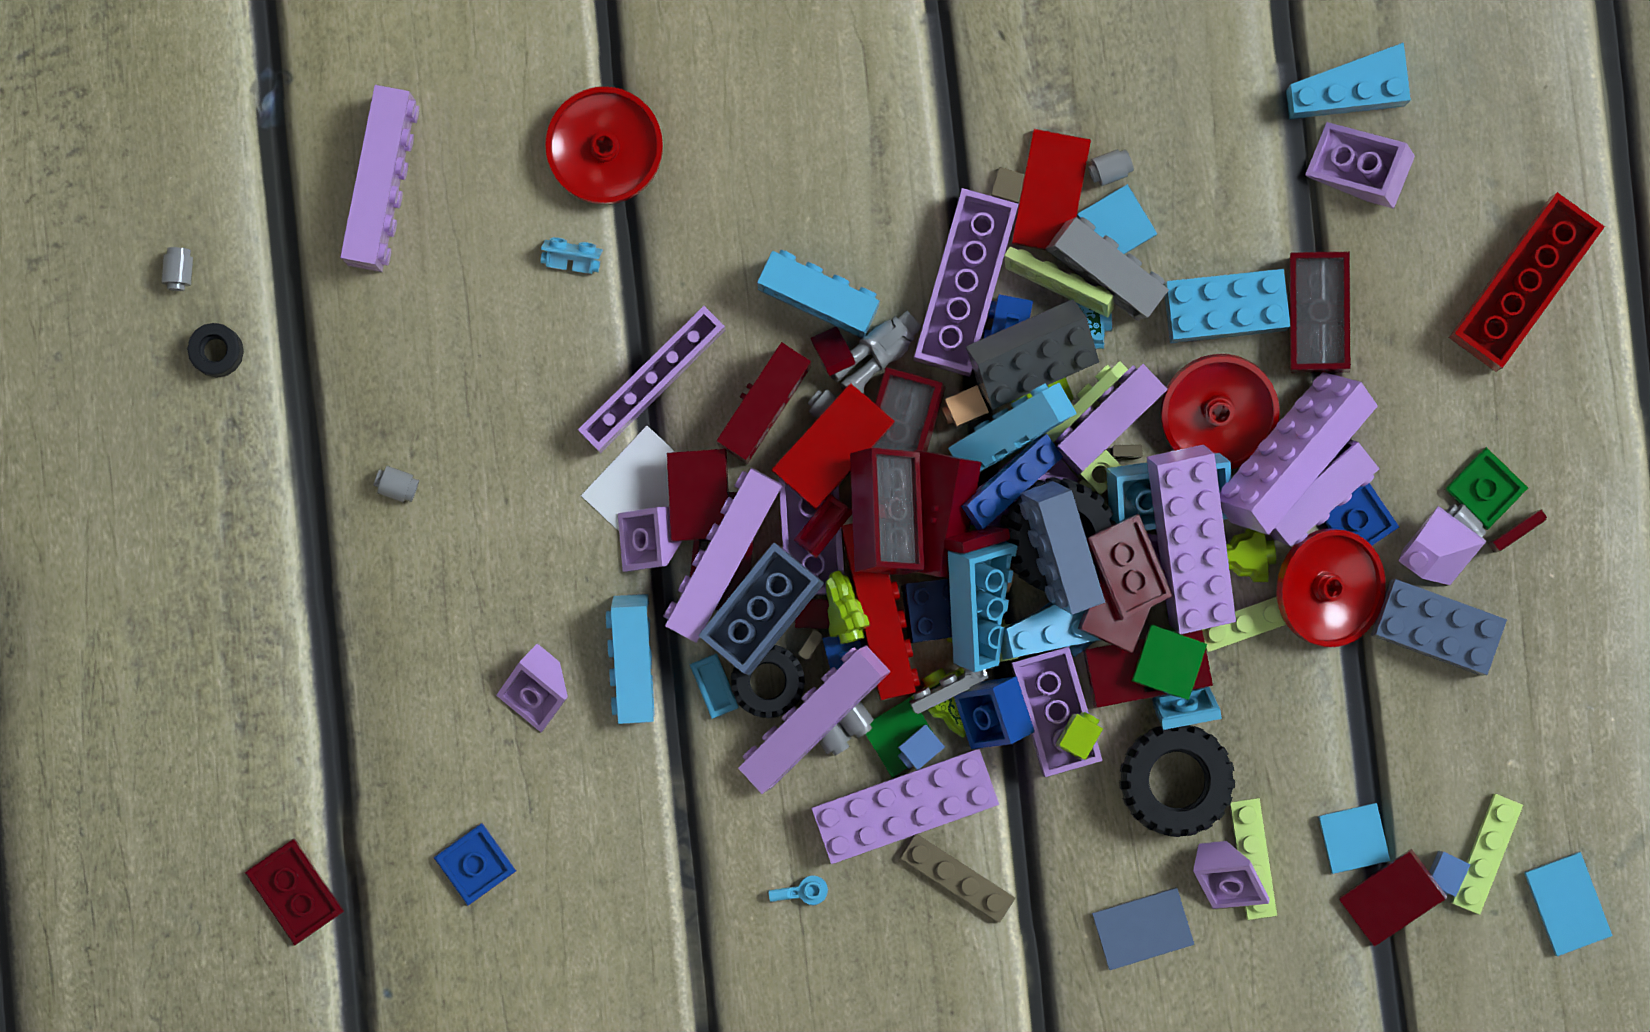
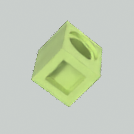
M1105 450L1078 475L1082 479L1079 484L1101 495L1107 489V480L1104 483L1094 481L1092 478L1093 469L1100 467L1106 471V468L1121 465Z

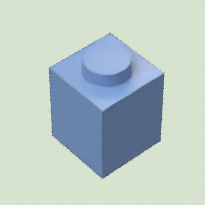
M925 724L898 747L902 752L898 757L908 769L914 766L919 770L945 746Z
M1438 851L1429 873L1446 895L1456 897L1471 864L1446 852Z

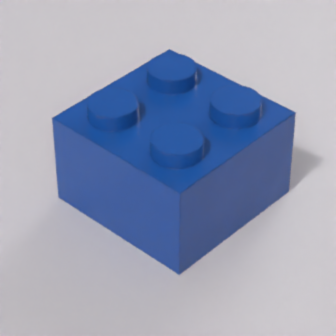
M1017 676L981 681L969 687L970 689L954 696L971 749L1013 744L1035 732Z

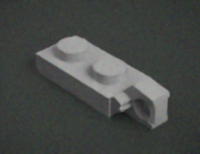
M965 668L964 673L959 677L952 674L940 680L941 686L932 690L926 687L913 694L914 699L910 700L909 703L913 711L919 714L970 689L969 687L989 677L986 670L973 672Z

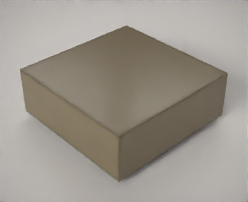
M999 167L991 196L1019 204L1025 174Z
M1114 445L1110 449L1114 459H1140L1143 456L1141 445Z
M813 630L798 655L805 660H809L821 642L823 635Z

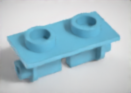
M553 237L550 240H545L541 247V250L547 251H542L541 263L546 264V267L566 270L568 260H573L572 271L588 274L599 272L600 261L595 259L600 258L603 249L596 248L595 244L580 242L579 245L567 243V240L563 238Z

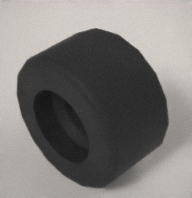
M219 323L204 324L196 329L189 338L187 347L189 360L193 366L205 375L216 378L228 376L234 372L241 364L244 354L243 344L237 333ZM213 339L222 340L227 348L226 355L220 361H210L205 355V346Z

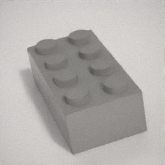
M1075 217L1066 221L1045 250L1090 285L1106 288L1113 295V302L1134 319L1148 318L1169 291L1163 285L1165 280L1153 271L1149 274L1140 267L1142 262L1130 253L1124 255L1117 249L1119 247L1117 242L1107 235L1102 238L1094 231L1096 227L1084 217H1081L1080 220Z

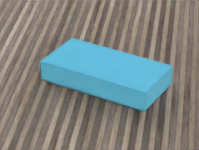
M717 653L689 664L711 719L739 708Z

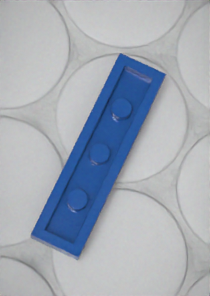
M1046 433L1029 444L961 507L977 530L984 529L1021 496L1020 493L1032 486L1063 456Z

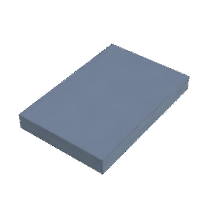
M1177 887L1092 913L1109 970L1195 945Z

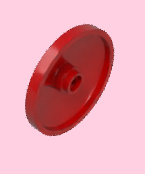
M615 87L589 88L571 96L555 112L546 134V156L556 180L573 196L594 204H615L636 196L653 180L662 160L663 138L654 113L640 98L628 91Z
M1231 354L1207 355L1186 364L1169 382L1168 390L1164 393L1161 403L1163 430L1168 442L1175 451L1204 445L1212 452L1220 453L1231 462V469L1241 467L1250 458L1259 444L1274 430L1280 416L1277 393L1267 375L1251 361Z
M1322 529L1308 534L1302 542L1295 544L1288 552L1281 565L1277 579V602L1286 625L1302 640L1323 647H1339L1360 638L1374 624L1384 602L1386 580L1381 559L1368 541L1353 532L1341 529Z

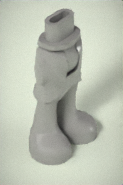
M908 311L904 312L899 318L894 316L892 320L889 319L883 322L867 336L859 340L860 344L851 350L856 364L869 353H871L873 358L840 383L843 391L852 383L864 394L865 384L879 370H883L890 362L900 359L908 351L910 342L914 340L913 335L922 329ZM855 365L830 377L839 382Z

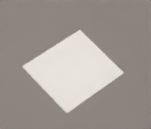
M646 426L581 496L619 531L618 513L654 507H669L667 453L675 451L653 430Z

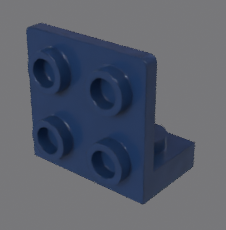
M949 579L902 585L907 637L910 639L911 644L952 638Z

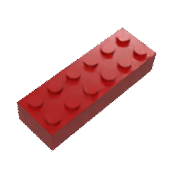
M1558 192L1552 195L1448 338L1495 372L1502 369L1605 226Z
M853 523L843 525L841 531L856 597L861 603L863 612L867 615L870 624L864 628L867 646L891 671L877 685L879 699L881 701L915 693V687L919 686L920 682L917 669H911L908 658L913 657L910 639L904 640L902 629L907 627L903 610L897 611L895 600L900 598L897 581L891 582L889 574L855 572Z

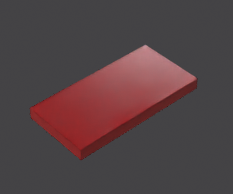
M1038 129L1033 130L1012 244L1045 250L1065 222L1077 217L1091 144L1090 139Z
M850 383L773 467L772 472L817 510L851 472L850 453L873 448L895 424V421Z

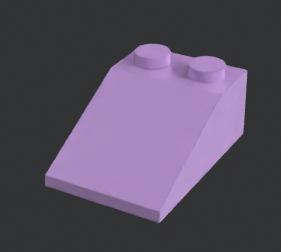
M1326 122L1305 175L1367 202L1394 209L1415 155L1407 143Z

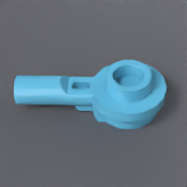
M811 875L805 877L799 886L768 890L770 902L801 898L809 905H817L825 900L828 887L822 878Z

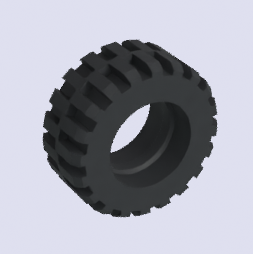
M1050 477L1046 479V482L1037 480L1031 486L1032 489L1054 481L1072 490L1086 538L1116 524L1115 521L1110 519L1113 516V512L1110 506L1104 504V499L1099 494L1093 492L1092 489L1066 478L1060 480L1056 477ZM1019 496L1016 502L1007 507L1010 511L1007 516L1002 515L1000 524L1005 526L1004 528L1009 529L1010 539L1006 542L1017 545L1016 556L1011 558L1010 569L1028 584L1045 592V586H1048L1045 575L1040 573L1036 559L1039 558L1037 548H1034L1030 542L1028 531L1031 528L1029 521L1025 520L1021 513L1020 503L1023 501L1021 496ZM1094 563L1095 570H1096V573H1097V577H1099V572H1098L1097 567H1096V565H1095V563Z
M1190 725L1163 730L1162 726L1155 727L1147 733L1140 735L1125 753L1126 757L1120 767L1121 780H1119V786L1123 794L1122 799L1125 806L1129 808L1130 814L1149 830L1171 837L1196 835L1200 831H1206L1213 826L1212 824L1215 821L1220 820L1225 814L1224 811L1227 805L1231 804L1233 799L1231 794L1233 788H1235L1233 763L1230 762L1227 756L1229 753L1225 747L1221 746L1218 739L1212 734L1203 731L1204 729ZM1171 752H1182L1192 756L1200 764L1204 773L1205 781L1201 795L1194 803L1183 808H1171L1160 803L1153 795L1149 784L1150 772L1155 762L1163 755Z

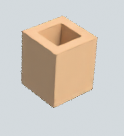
M978 386L946 398L944 400L945 407L941 408L947 423H953L955 429L989 413Z

